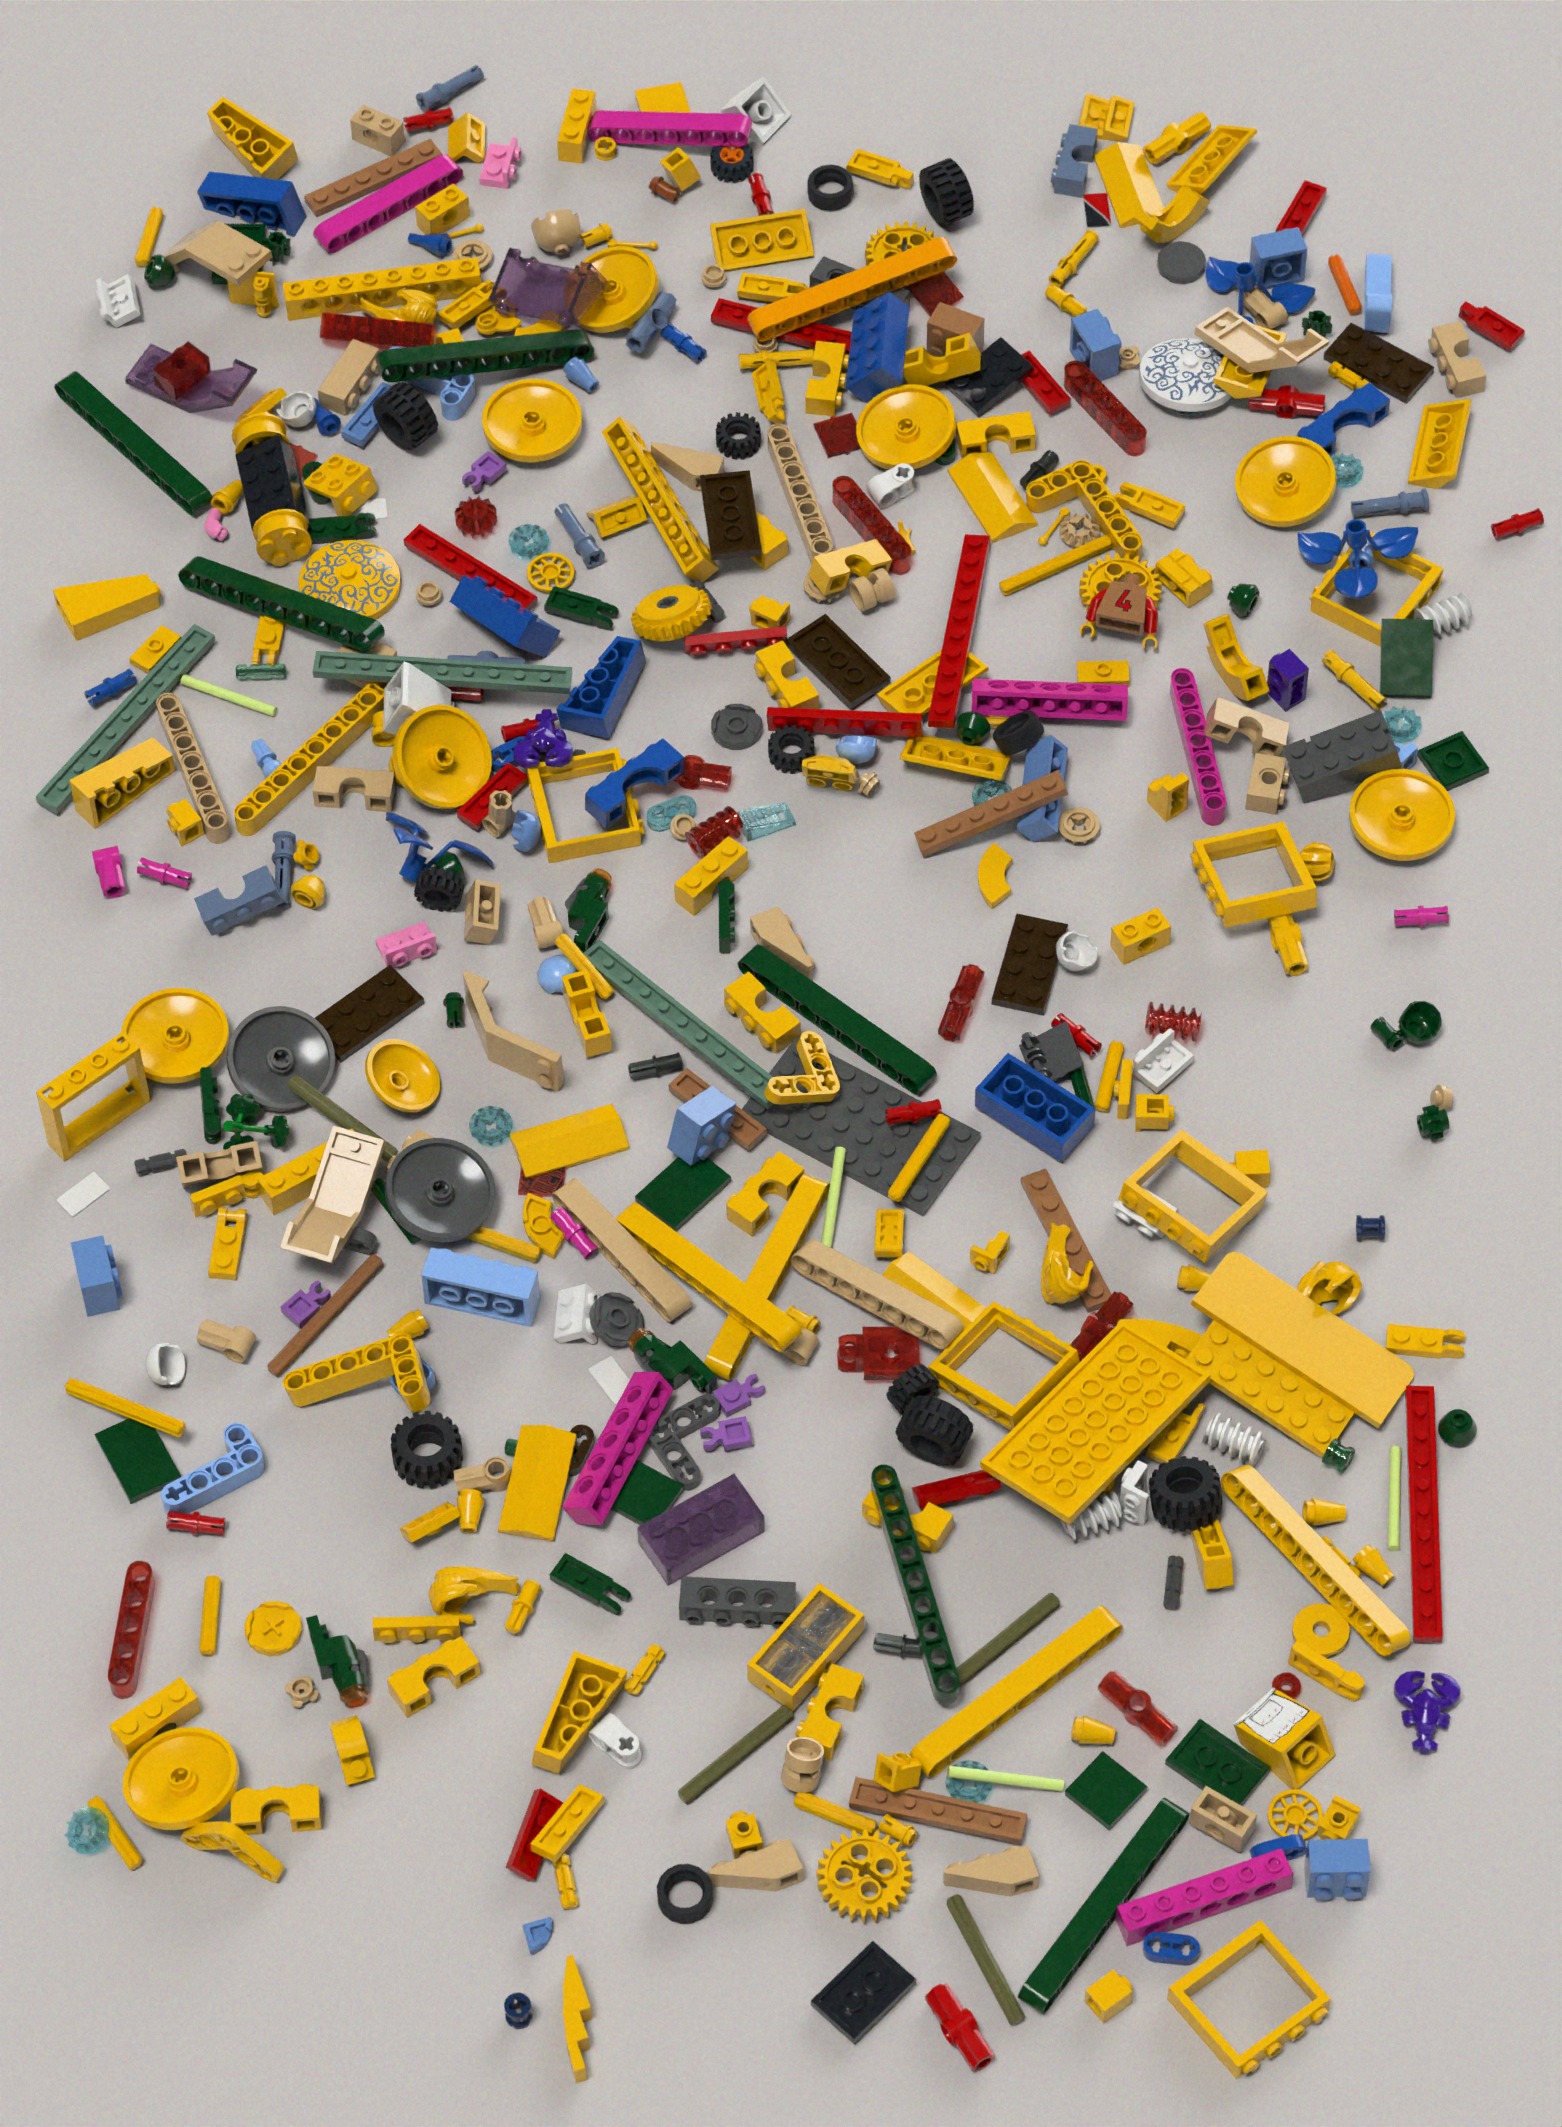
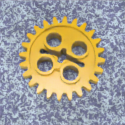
M907 221L904 222L903 226H899L895 222L893 228L886 224L885 231L878 228L877 235L871 234L870 241L866 242L865 264L868 266L901 253L903 240H907L908 250L940 237H934L933 230L926 233L925 225L920 229L917 228L916 222L912 227L908 226Z
M1116 553L1115 558L1111 559L1106 554L1105 561L1096 558V565L1089 563L1088 570H1083V576L1080 578L1079 585L1081 603L1086 604V611H1088L1091 599L1102 589L1108 588L1112 581L1124 582L1125 575L1133 573L1140 577L1138 586L1147 589V596L1153 599L1157 608L1162 592V582H1159L1160 575L1155 574L1154 566L1147 568V560L1139 563V556L1131 560L1129 559V554H1126L1124 558H1120V555Z
M864 1829L862 1836H858L856 1831L852 1830L850 1839L841 1834L840 1844L832 1840V1851L828 1849L823 1850V1857L825 1859L818 1860V1867L820 1869L816 1871L817 1879L820 1880L818 1881V1890H824L822 1892V1900L830 1899L829 1909L831 1910L839 1906L838 1916L841 1917L847 1911L849 1912L850 1921H853L856 1915H860L862 1923H865L867 1915H871L874 1922H876L877 1913L880 1912L886 1918L889 1917V1907L898 1911L899 1904L897 1901H906V1894L904 1892L911 1891V1884L909 1882L912 1881V1872H909L911 1870V1861H905L907 1859L906 1851L898 1852L900 1843L896 1842L890 1845V1835L884 1837L883 1840L879 1839L878 1830L871 1837L868 1835L867 1829ZM856 1854H863L866 1856V1858L863 1860H856L853 1858V1856ZM881 1868H888L891 1870V1872L888 1874H881L878 1872V1870ZM841 1877L851 1879L848 1883H840L837 1880ZM866 1891L876 1893L874 1897L869 1898L862 1894Z

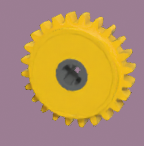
M688 585L668 586L646 596L635 607L636 611H632L631 621L634 631L638 633L639 637L644 636V639L653 641H671L687 636L697 630L707 620V615L711 614L710 610L712 607L708 594L703 589L699 590L698 587L694 588Z

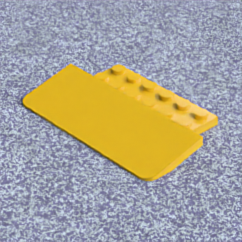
M1228 1253L1191 1301L1190 1305L1213 1319V1321L1189 1353L1186 1360L1211 1374V1381L1209 1382L1211 1385L1323 1459L1354 1414L1379 1428L1404 1393L1406 1385L1409 1386L1414 1377L1413 1368L1407 1362L1241 1253Z

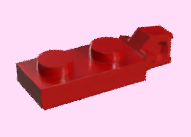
M1467 301L1460 306L1458 316L1468 326L1508 351H1511L1524 337V329L1486 306L1477 308Z

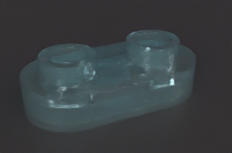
M681 795L654 805L647 811V825L653 831L663 832L670 829L672 819L679 814H687L694 819L696 816V802L689 796Z

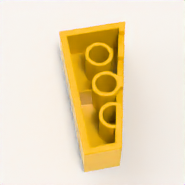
M222 96L207 111L212 130L253 177L278 180L298 160L294 142Z
M152 737L74 777L69 782L75 811L92 827L98 828L175 771L173 755Z
M573 1651L535 1746L531 1764L559 1774L587 1737L588 1732L596 1725L624 1687L628 1670Z

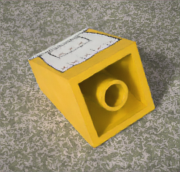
M1274 1687L1233 1724L1240 1744L1255 1757L1270 1766V1771L1290 1789L1301 1788L1335 1756L1322 1716Z

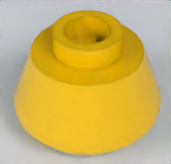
M305 875L291 885V895L297 903L309 909L322 906L325 886L321 878L316 875Z

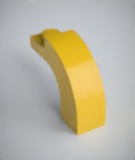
M1182 185L1175 197L1164 209L1157 213H1149L1139 209L1135 218L1141 222L1140 230L1157 243H1167L1187 231L1202 215L1210 201L1193 188Z
M1223 614L1203 623L1209 645L1206 646L1219 676L1230 691L1245 701L1269 692L1262 667L1253 665L1242 652L1230 616Z

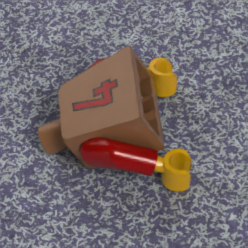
M1128 573L1125 575L1124 582L1112 581L1108 588H1104L1091 599L1086 615L1087 623L1080 627V634L1084 635L1085 629L1088 626L1092 629L1090 638L1096 636V627L1144 636V632H1146L1147 637L1142 642L1143 648L1145 649L1146 640L1153 639L1155 650L1158 646V641L1154 638V633H1157L1158 611L1153 599L1147 596V589L1138 586L1140 577L1136 574Z

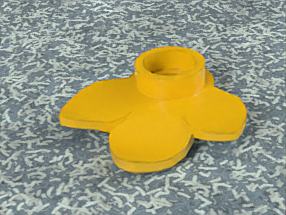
M490 305L478 314L476 330L480 334L491 335L496 331L507 332L516 329L521 324V320L515 318L516 307L512 305L496 309L493 305Z

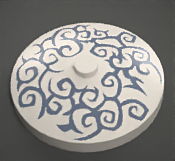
M1189 338L1168 340L1152 347L1141 360L1139 380L1143 390L1151 399L1165 407L1188 412L1206 411L1221 406L1232 397L1213 382L1224 355L1203 340Z

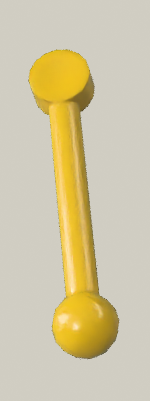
M476 224L475 227L449 233V236L453 238L473 232L481 233L484 227L482 224Z
M613 238L607 241L608 248L629 246L656 250L658 247L656 241L649 243L618 242Z
M1063 507L1060 509L1058 518L1045 535L1039 537L1038 543L1040 545H1046L1049 536L1067 515L1069 516L1070 510Z

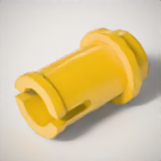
M600 223L599 227L580 234L581 241L586 249L605 240L607 242L609 238L613 237L607 223L604 225Z
M793 1305L787 1309L785 1313L794 1319L801 1328L807 1329L814 1334L817 1333L821 1324L817 1320V1316H810Z
M889 1814L883 1817L886 1821L885 1823L880 1821L878 1830L898 1840L902 1847L905 1845L910 1847L914 1843L918 1832L914 1830L913 1825L907 1826Z

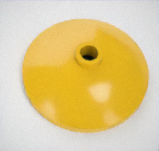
M389 1039L375 1045L367 1055L365 1061L367 1081L379 1099L390 1107L403 1112H419L428 1108L436 1100L440 1091L439 1073L430 1057L419 1047L404 1040Z

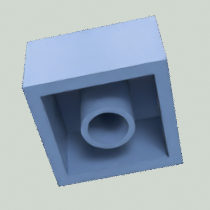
M1299 227L1261 234L1251 238L1249 263L1254 266L1255 275L1260 276V280L1266 289L1274 288L1280 284H1294L1304 281L1308 248Z
M1095 309L1071 318L1070 352L1090 384L1093 385L1118 376V366L1121 363L1119 350L1122 347V343L1118 334H1114L1111 330L1107 317H1103L1099 309Z
M713 1086L687 1101L676 1110L667 1148L690 1166L699 1160L706 1159L716 1149L723 1148L729 1140L728 1134L735 1118L736 1103Z
M103 1235L71 1242L87 1317L120 1310L118 1299L123 1298L112 1246L105 1245Z
M1368 1839L1308 1840L1304 1863L1307 1898L1328 1900L1331 1897H1344L1348 1900H1355L1360 1897H1366L1371 1872Z

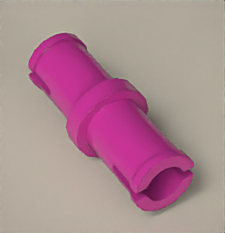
M144 857L139 861V864L149 868L137 866L138 874L158 879L159 883L165 884L168 882L185 889L190 885L189 882L180 878L191 880V872L173 868L171 864L166 862L160 864Z
M1418 906V909L1394 910V918L1405 917L1395 919V927L1418 924L1419 927H1425V924L1449 923V915H1437L1447 914L1448 906L1433 908Z
M563 1206L551 1214L550 1219L565 1234V1240L567 1242L571 1241L585 1259L597 1251L598 1246L583 1231L584 1227L580 1223L577 1224Z

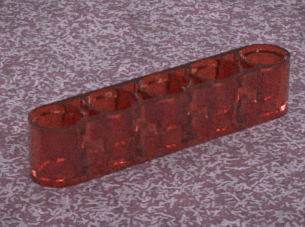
M322 313L319 338L352 341V339L370 344L416 347L434 345L436 325Z
M1080 361L1068 362L1064 367L1065 390L1126 454L1130 456L1142 455L1146 449V428L1084 363Z
M848 476L835 478L832 483V502L865 542L876 539L892 558L889 570L893 574L903 575L909 572L911 569L910 545L852 478Z
M145 1561L131 1563L125 1576L108 1669V1681L111 1692L119 1699L131 1697L137 1689L155 1589L152 1568ZM142 1576L146 1577V1578H145L144 1580H142V1581H137V1580H136L138 1577H142ZM134 1602H142L138 1606H131ZM131 1627H136V1628H137L135 1631H132V1632H127V1631H126L127 1629H129V1628H131ZM125 1653H132L129 1657H121ZM120 1679H128L124 1683H116Z

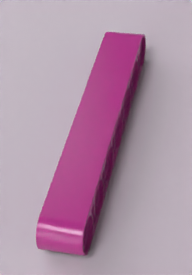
M601 110L596 111L592 116L588 137L594 142L601 137H609L616 144L740 147L748 142L752 120L744 114Z
M442 154L321 222L314 229L313 236L327 252L335 253L415 208V206L453 183H458L463 176V170L447 154Z
M1178 668L1171 674L1170 697L1201 818L1207 825L1217 826L1225 819L1226 798L1210 737L1204 735L1206 720L1194 675L1189 669Z

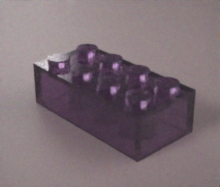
M735 1474L728 1476L637 1527L638 1544L668 1586L680 1580L681 1576L689 1575L765 1532L763 1513Z

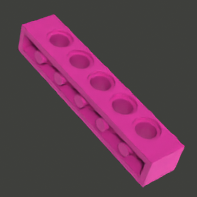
M973 679L971 711L982 715L1014 716L1023 711H1033L1037 717L1127 721L1128 685Z
M659 1372L633 1373L562 1506L577 1524L602 1525L674 1390Z
M1281 1848L1118 1905L1116 1923L1126 1946L1144 1941V1938L1152 1932L1166 1933L1291 1889L1293 1871Z

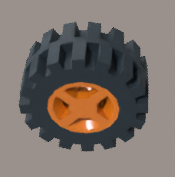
M747 143L740 147L713 146L710 154V164L714 177L717 176L720 181L724 179L725 183H729V181L737 183V180L742 182L745 180V177L748 178L750 172H753L754 166L753 150L749 148V144Z

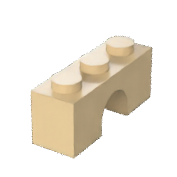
M1461 321L1433 327L1431 338L1428 340L1431 353H1435L1438 368L1444 372L1446 385L1449 390L1452 389L1455 398L1484 392L1486 374L1478 357L1473 359L1459 358L1467 355L1469 338Z
M1217 697L1207 713L1204 735L1228 744L1234 733L1240 732L1251 739L1253 744L1252 753L1279 757L1283 751V746H1286L1289 723Z
M317 766L312 791L314 806L341 808L342 799L347 794L360 793L364 795L366 810L392 812L396 792L395 772Z
M257 1141L233 1145L228 1149L217 1152H198L176 1157L182 1187L232 1178L238 1175L241 1176L248 1172L252 1173L255 1170L263 1171Z

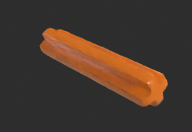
M1340 255L1330 256L1328 265L1346 307L1351 315L1359 314L1362 311V304Z

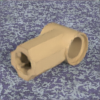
M1254 287L1251 291L1244 293L1243 305L1255 316L1258 326L1272 330L1288 320L1285 307L1280 302L1273 303L1258 287Z
M495 790L490 795L488 815L482 820L486 831L494 837H499L514 821L515 812L512 810V795L506 790Z
M543 896L533 898L528 903V911L534 926L533 932L537 947L542 949L556 945L555 940L563 934L561 923L559 920H556L549 898H544Z
M206 1319L201 1323L196 1339L199 1344L222 1351L228 1359L237 1363H243L257 1337L246 1327L236 1326L233 1329Z
M801 1328L802 1334L782 1353L791 1362L798 1365H806L819 1339L813 1332ZM759 1337V1343L773 1348Z
M499 1456L489 1458L485 1464L453 1470L458 1495L464 1489L479 1491L491 1489L497 1492L506 1490L510 1478L509 1466L507 1461ZM495 1472H503L500 1476H492Z

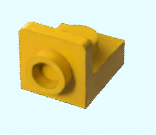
M1000 1230L995 1239L991 1238L985 1250L973 1245L970 1249V1263L981 1271H989L995 1274L1010 1250V1234Z

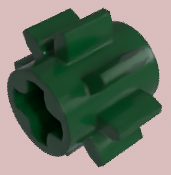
M270 232L268 238H262V246L271 250L272 258L270 261L282 262L285 255L290 256L291 239H286L282 232Z
M1321 310L1309 311L1308 318L1302 319L1303 335H1306L1307 330L1311 328L1325 338L1326 333H1332L1333 324L1330 323L1331 316H1327Z
M1435 1105L1423 1107V1113L1417 1116L1420 1134H1427V1137L1431 1140L1444 1137L1443 1131L1449 1129V1119L1444 1109L1439 1110V1107Z

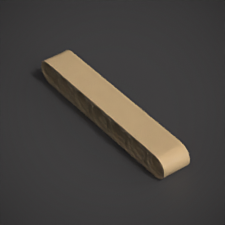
M773 424L767 431L768 452L812 564L815 556L833 552V542L789 428L784 424Z
M164 693L156 701L160 724L196 812L202 819L203 829L208 840L214 844L224 843L230 836L227 814L179 698L173 693Z
M573 1178L552 1193V1199L558 1208L563 1206L573 1220L584 1227L583 1231L598 1246V1251L665 1321L671 1322L692 1307V1302L687 1293L579 1180Z
M810 1239L791 1257L793 1268L800 1274L938 1349L947 1348L963 1331L962 1322L954 1314L817 1240Z

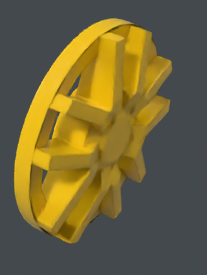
M541 554L535 557L528 565L527 580L532 588L546 592L547 595L550 594L553 588L549 587L550 583H554L556 587L563 589L573 583L574 566L567 557L561 554ZM553 558L550 563L544 559ZM558 560H561L562 562L559 565H557L556 562ZM540 562L543 566L540 567L536 564Z
M1290 1789L1279 1793L1272 1799L1268 1808V1824L1280 1837L1290 1835L1286 1832L1291 1827L1295 1829L1294 1834H1298L1299 1829L1306 1833L1302 1835L1303 1840L1313 1838L1323 1818L1322 1807L1318 1800L1310 1793L1298 1789ZM1291 1796L1292 1803L1288 1805L1284 1797ZM1296 1796H1301L1306 1799L1299 1804L1297 1802ZM1278 1801H1280V1803H1281V1805H1282L1283 1808H1274V1807H1275V1804H1276ZM1310 1802L1314 1804L1315 1807L1309 1810L1305 1809V1806ZM1318 1812V1821L1312 1818L1311 1815ZM1272 1814L1283 1815V1818L1273 1819ZM1308 1822L1315 1827L1311 1830L1305 1823ZM1285 1824L1282 1831L1276 1826Z

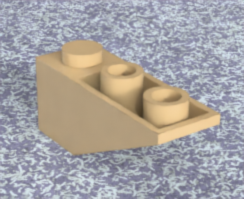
M651 442L650 444L651 454L658 466L691 490L701 492L700 475L724 473V456L670 446L664 443Z
M779 906L751 916L750 933L755 942L813 981L812 969H815L813 958L810 954L806 955L804 952L802 939L799 934H794L790 917L787 914L784 915Z
M790 1838L784 1841H773L766 1848L758 1851H747L735 1860L718 1862L708 1870V1876L714 1887L778 1891L804 1881L803 1866Z
M1028 1845L1022 1847L1011 1846L998 1854H983L970 1862H955L943 1869L944 1886L1010 1897L1038 1889L1039 1875Z

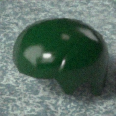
M1414 1001L1401 1014L1398 1028L1406 1040L1417 1045L1428 1043L1437 1035L1441 1028V1014L1431 1003Z

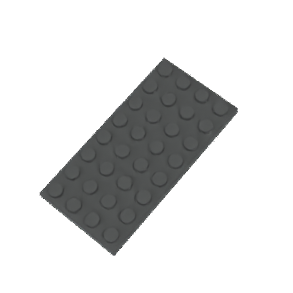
M797 1036L769 1072L771 1076L806 1075L796 1048L800 1037ZM830 1053L828 1055L840 1083L839 1091L832 1101L773 1104L767 1110L750 1097L742 1108L744 1112L767 1128V1134L831 1168L833 1166L835 1148H845L846 1153L842 1174L889 1198L888 1190L936 1118L930 1117L920 1119L918 1123L909 1121L888 1126L885 1115H888L885 1114L886 1108L906 1106L912 1101L922 1103V1101ZM812 1062L816 1069L824 1070L820 1063ZM796 1086L800 1092L808 1093L804 1086ZM943 1112L944 1116L949 1117L950 1126L902 1200L897 1202L923 1217L981 1137V1132Z

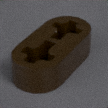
M582 1424L576 1425L570 1430V1432L577 1435V1438L585 1435L586 1440L583 1439L578 1447L576 1438L573 1451L576 1463L570 1465L568 1476H576L582 1471L594 1447L593 1430L589 1426Z

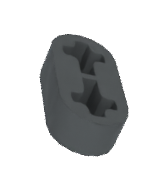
M356 1227L343 1248L362 1254H371L377 1242V1237L370 1231Z

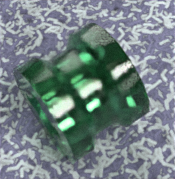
M1335 1438L1326 1449L1322 1463L1327 1466H1335L1336 1470L1343 1474L1349 1467L1356 1449L1351 1446H1343L1341 1441Z

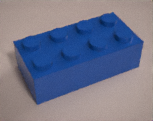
M890 292L875 298L864 307L858 308L853 315L846 389L866 403L883 391L892 389L902 383L909 306Z
M1009 1053L1003 1057L975 1088V1107L1061 1162L1094 1127L1095 1108Z

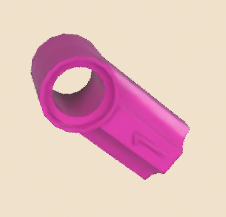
M118 846L92 851L103 895L111 899L120 897L122 893L126 892L121 872L123 868Z

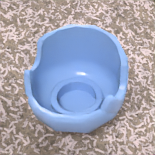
M845 736L842 743H840V738H838L836 752L840 758H846L852 764L868 762L875 754L877 739L866 736Z
M555 955L542 961L537 972V978L541 987L548 993L561 992L563 994L561 976L579 971L566 956Z

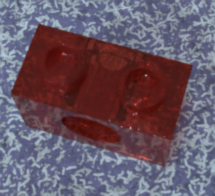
M189 341L186 342L183 346L176 348L168 358L155 366L153 369L154 385L176 401L211 373L209 356Z

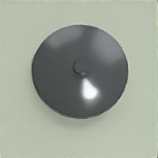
M267 1007L250 1014L233 1032L227 1049V1069L235 1088L242 1096L244 1094H251L254 1097V1102H257L261 1108L269 1111L289 1112L310 1105L288 1088L289 1080L294 1075H298L318 1091L324 1093L335 1068V1051L331 1038L325 1028L311 1015L292 1007Z
M430 1138L407 1146L396 1156L386 1177L385 1197L389 1210L395 1220L411 1234L432 1242H454L472 1235L485 1223L494 1204L495 1183L488 1165L473 1149L455 1140Z

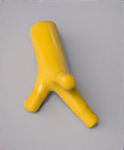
M898 521L899 532L886 529V533L893 535L901 543L907 556H912L916 553L910 540L912 531L911 529L905 531L902 521Z

